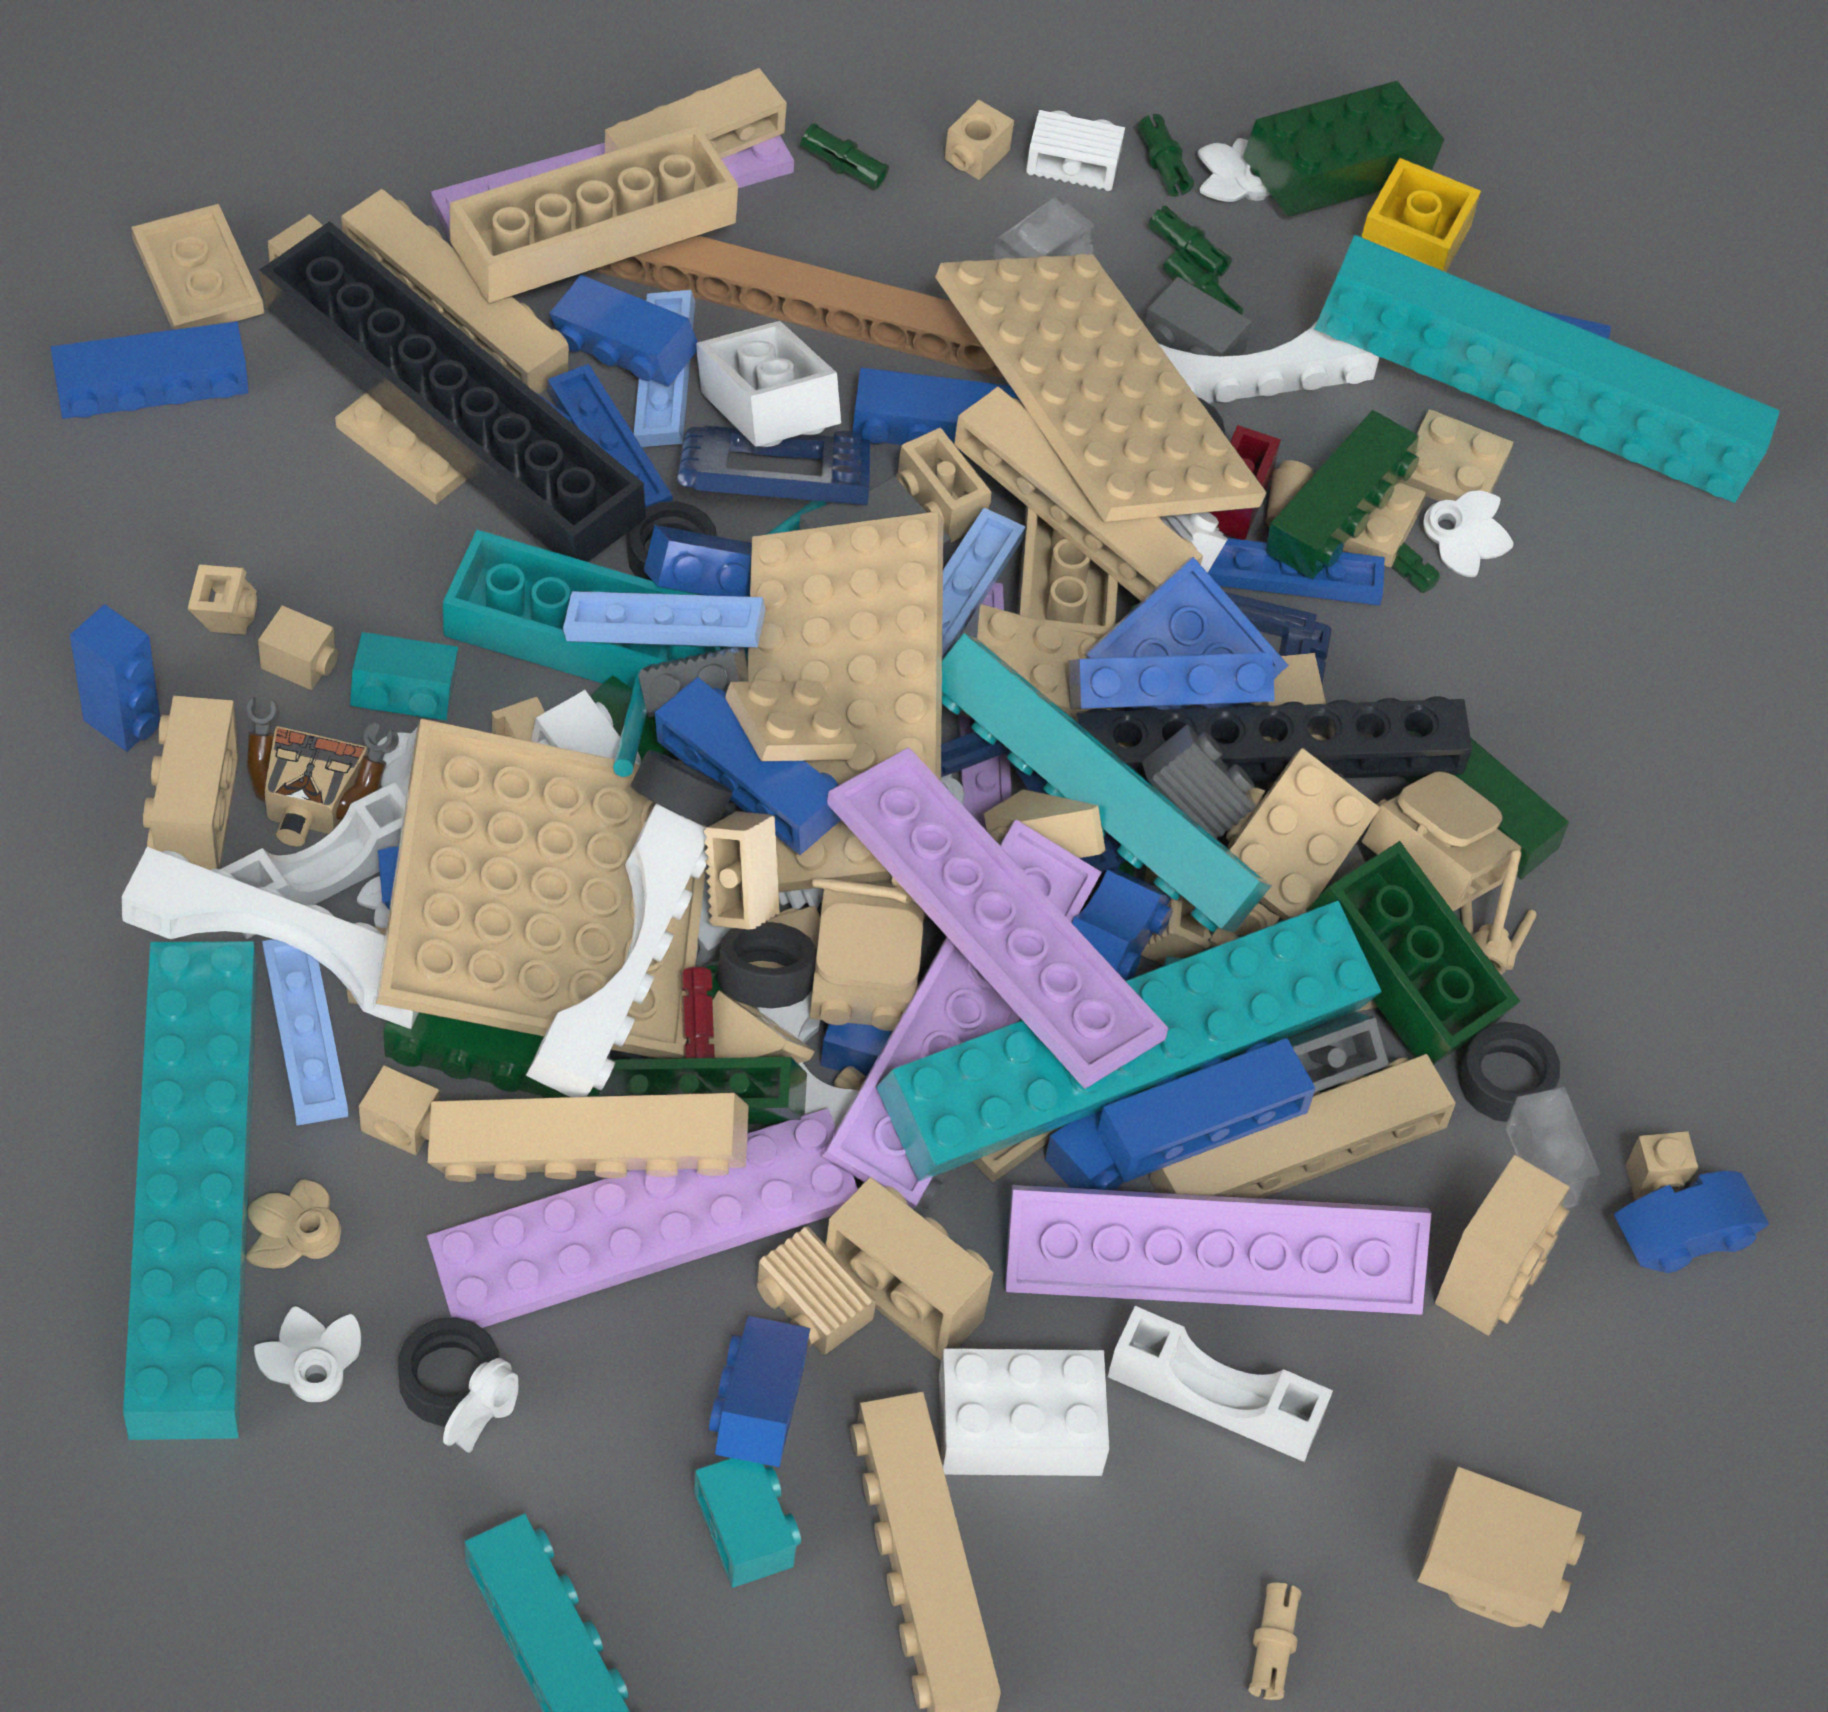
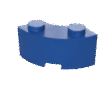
M1107 870L1091 901L1080 914L1074 916L1072 924L1114 970L1127 981L1133 978L1140 963L1141 953L1153 933L1160 936L1165 931L1173 909L1168 907L1171 897L1161 889L1121 870Z
M1718 1171L1701 1174L1698 1176L1697 1182L1687 1189L1675 1193L1671 1185H1667L1637 1199L1614 1213L1640 1266L1664 1273H1672L1687 1266L1697 1256L1716 1251L1736 1252L1751 1245L1757 1238L1755 1234L1770 1224L1743 1174L1736 1171Z

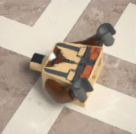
M252 697L248 701L246 712L249 719L255 722L254 731L249 732L247 771L256 797L266 802L267 817L272 821L280 822L276 836L281 842L295 847L302 846L305 843L309 829L330 834L343 820L351 803L379 789L387 764L383 760L384 754L395 750L399 743V737L395 730L390 729L386 742L378 746L375 738L379 732V724L376 722L369 724L363 735L367 747L276 726L273 734L269 732V725L278 718L279 708L277 703L271 698L270 714L264 719H259L254 712L256 698Z

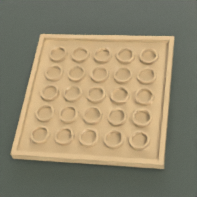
M421 719L416 731L375 1004L545 1036L558 1012L580 1004L601 990L622 969L632 941L635 914L632 887L625 864L646 820L656 805L655 802L630 787L640 765H634L631 775L620 777L613 770L615 759ZM706 866L699 879L690 876L685 887L686 890L693 893L688 906L680 920L671 917L666 931L674 934L672 941L661 962L652 959L646 973L654 976V980L642 1004L632 1002L627 1016L635 1019L633 1026L622 1047L613 1044L612 1050L658 1059H680L684 1057V1045L687 1039L683 1038L682 997L687 996V991H682L681 972L683 969L695 967Z

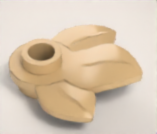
M301 1179L293 1187L290 1196L281 1193H268L248 1205L247 1214L256 1230L261 1233V1236L247 1252L246 1260L255 1266L276 1269L289 1266L302 1255L311 1259H320L330 1255L339 1244L341 1224L337 1216L329 1210L330 1196L326 1189L317 1182Z

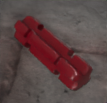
M699 966L689 967L681 972L682 991H687V996L682 997L683 1038L689 1039V1044L684 1045V1058H715L714 1044H709V1039L714 1038L713 997L707 996V991L712 990V973L708 968Z

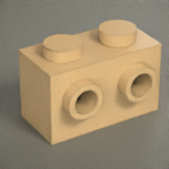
M941 427L901 445L896 479L927 513L939 512L943 519V530L951 538V543L965 537L982 509H989L991 504L990 489Z

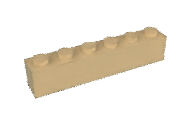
M380 189L341 216L343 233L530 389L540 394L547 389V379L568 372L569 346L564 336L556 329H550L535 316L528 305L519 303L512 296L488 303L456 250L443 240L440 233L433 226L425 225L413 215L403 201L395 200L385 190Z
M996 387L958 415L954 445L1140 601H1143L1190 557H1194L1201 565L1203 555L1198 552L1194 544L1187 539L1181 538L1165 525L1160 517L1104 522L1022 402L1011 398L999 387Z
M1427 1054L1412 1060L1400 1058L1391 1062L1383 1071L1367 1077L1361 1075L1344 1081L1339 1087L1321 1094L1319 1091L1315 1092L1308 1113L1151 1172L1149 1180L1156 1193L1262 1199L1447 1128L1456 1103Z
M735 1093L431 1101L427 1163L445 1174V1179L457 1182L475 1181L476 1174L495 1173L494 1177L497 1179L519 1181L526 1179V1173L545 1172V1177L561 1180L576 1178L577 1171H595L596 1176L603 1178H624L627 1176V1170H646V1174L650 1176L674 1177L678 1175V1169H697V1173L701 1175L723 1176L729 1174V1168L746 1167L749 1106Z
M918 1392L860 1403L857 1424L850 1426L851 1441L856 1457L864 1456L868 1473H863L862 1475L864 1494L868 1506H877L880 1522L874 1525L876 1543L881 1556L889 1554L893 1572L887 1573L888 1591L892 1605H901L905 1623L899 1625L900 1639L905 1657L914 1656L918 1675L912 1676V1686L918 1709L927 1708V1712H996L1001 1691L924 1393Z

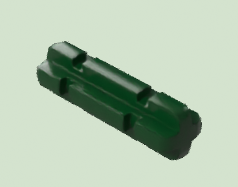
M1403 542L1399 546L1391 568L1404 579L1408 576L1410 578L1409 583L1420 593L1433 589L1440 579L1439 571L1429 563L1422 564L1423 558L1406 543Z

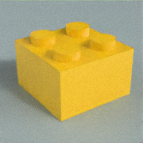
M1399 158L1366 217L1362 238L1446 272L1472 225L1481 190Z

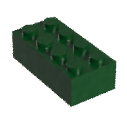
M1397 80L1256 119L1243 154V159L1251 166L1253 172L1261 179L1263 185L1287 216L1290 217L1381 191L1399 158L1432 171L1444 138Z
M1398 841L1330 885L1306 909L1309 912L1339 901L1382 991L1372 1000L1416 1058L1427 1054L1433 1065H1435L1473 1039L1478 1032L1489 1025L1495 1024L1521 1002L1401 841Z

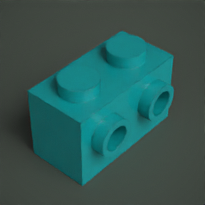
M362 632L352 671L350 706L447 721L455 684L458 647Z
M730 1458L695 1470L694 1495L732 1588L794 1567L796 1546L801 1544V1536L794 1516L791 1513L784 1515L777 1499L782 1496L781 1487L772 1466L764 1467L760 1463Z

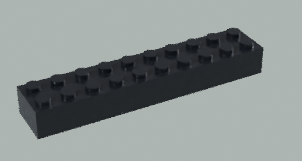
M330 221L259 269L265 307L551 551L589 562L646 519L644 483Z

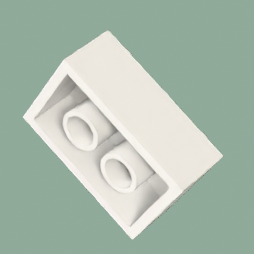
M781 321L696 343L701 393L755 447L775 446L781 443L783 439L801 434H818L824 431L826 427L841 424L837 373Z
M943 1349L938 1378L941 1462L945 1475L1102 1476L1109 1452L1104 1350Z

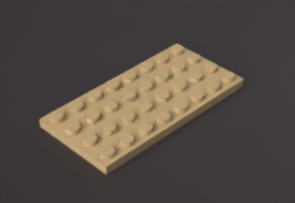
M1093 254L1018 259L1003 258L1000 260L982 261L965 260L963 262L940 264L935 278L1104 522L1261 506L1266 491Z
M939 512L752 537L750 597H763L766 611L758 648H748L749 682L755 680L820 681L857 743L851 760H805V762L819 773H828L841 785L909 747L941 781L943 519ZM842 820L801 855L776 837L778 892L815 888L812 885L814 878L857 883L892 880V875Z

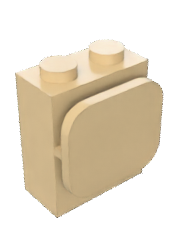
M1434 772L1403 788L1397 797L1389 801L1383 799L1376 805L1380 809L1370 822V827L1362 840V843L1377 855L1398 841H1401L1452 911L1501 885L1512 851L1515 849L1520 851L1522 848L1497 829L1502 821V814L1495 805L1456 776L1445 772Z
M824 889L810 1019L823 1020L832 1025L854 1023L872 1025L885 1031L894 1030L917 990L924 916L923 909L917 903L910 902L906 904L890 898Z
M1457 1467L1448 1487L1418 1582L1448 1593L1451 1600L1460 1608L1511 1627H1523L1532 1624L1543 1628L1550 1612L1561 1613L1567 1599L1571 1582L1562 1579L1567 1563L1573 1566L1576 1565L1583 1547L1585 1535L1576 1532L1582 1512Z

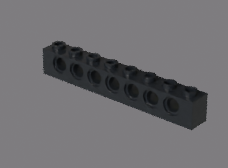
M1434 696L1416 701H1400L1395 698H1385L1377 702L1352 703L1348 700H1335L1328 704L1306 705L1301 702L1292 701L1278 706H1255L1250 703H1242L1233 707L1207 708L1203 705H1192L1184 709L1159 710L1155 707H1142L1135 711L1113 712L1099 708L1085 713H1077L1075 720L1145 780H1147L1142 761L1186 725H1189L1198 736L1206 732L1214 740L1216 738L1228 740L1230 744H1222L1215 740L1223 752L1220 758L1229 768L1234 764L1239 765L1252 782L1276 781L1295 753L1301 748L1341 778L1430 775L1434 772L1464 774L1473 750L1465 700L1447 699L1442 696ZM1408 731L1417 732L1421 734L1423 737L1414 736L1410 734ZM1360 733H1367L1375 738H1366L1362 736ZM1311 735H1320L1327 740H1318ZM1263 737H1273L1279 742H1270ZM1118 742H1128L1134 747H1123Z

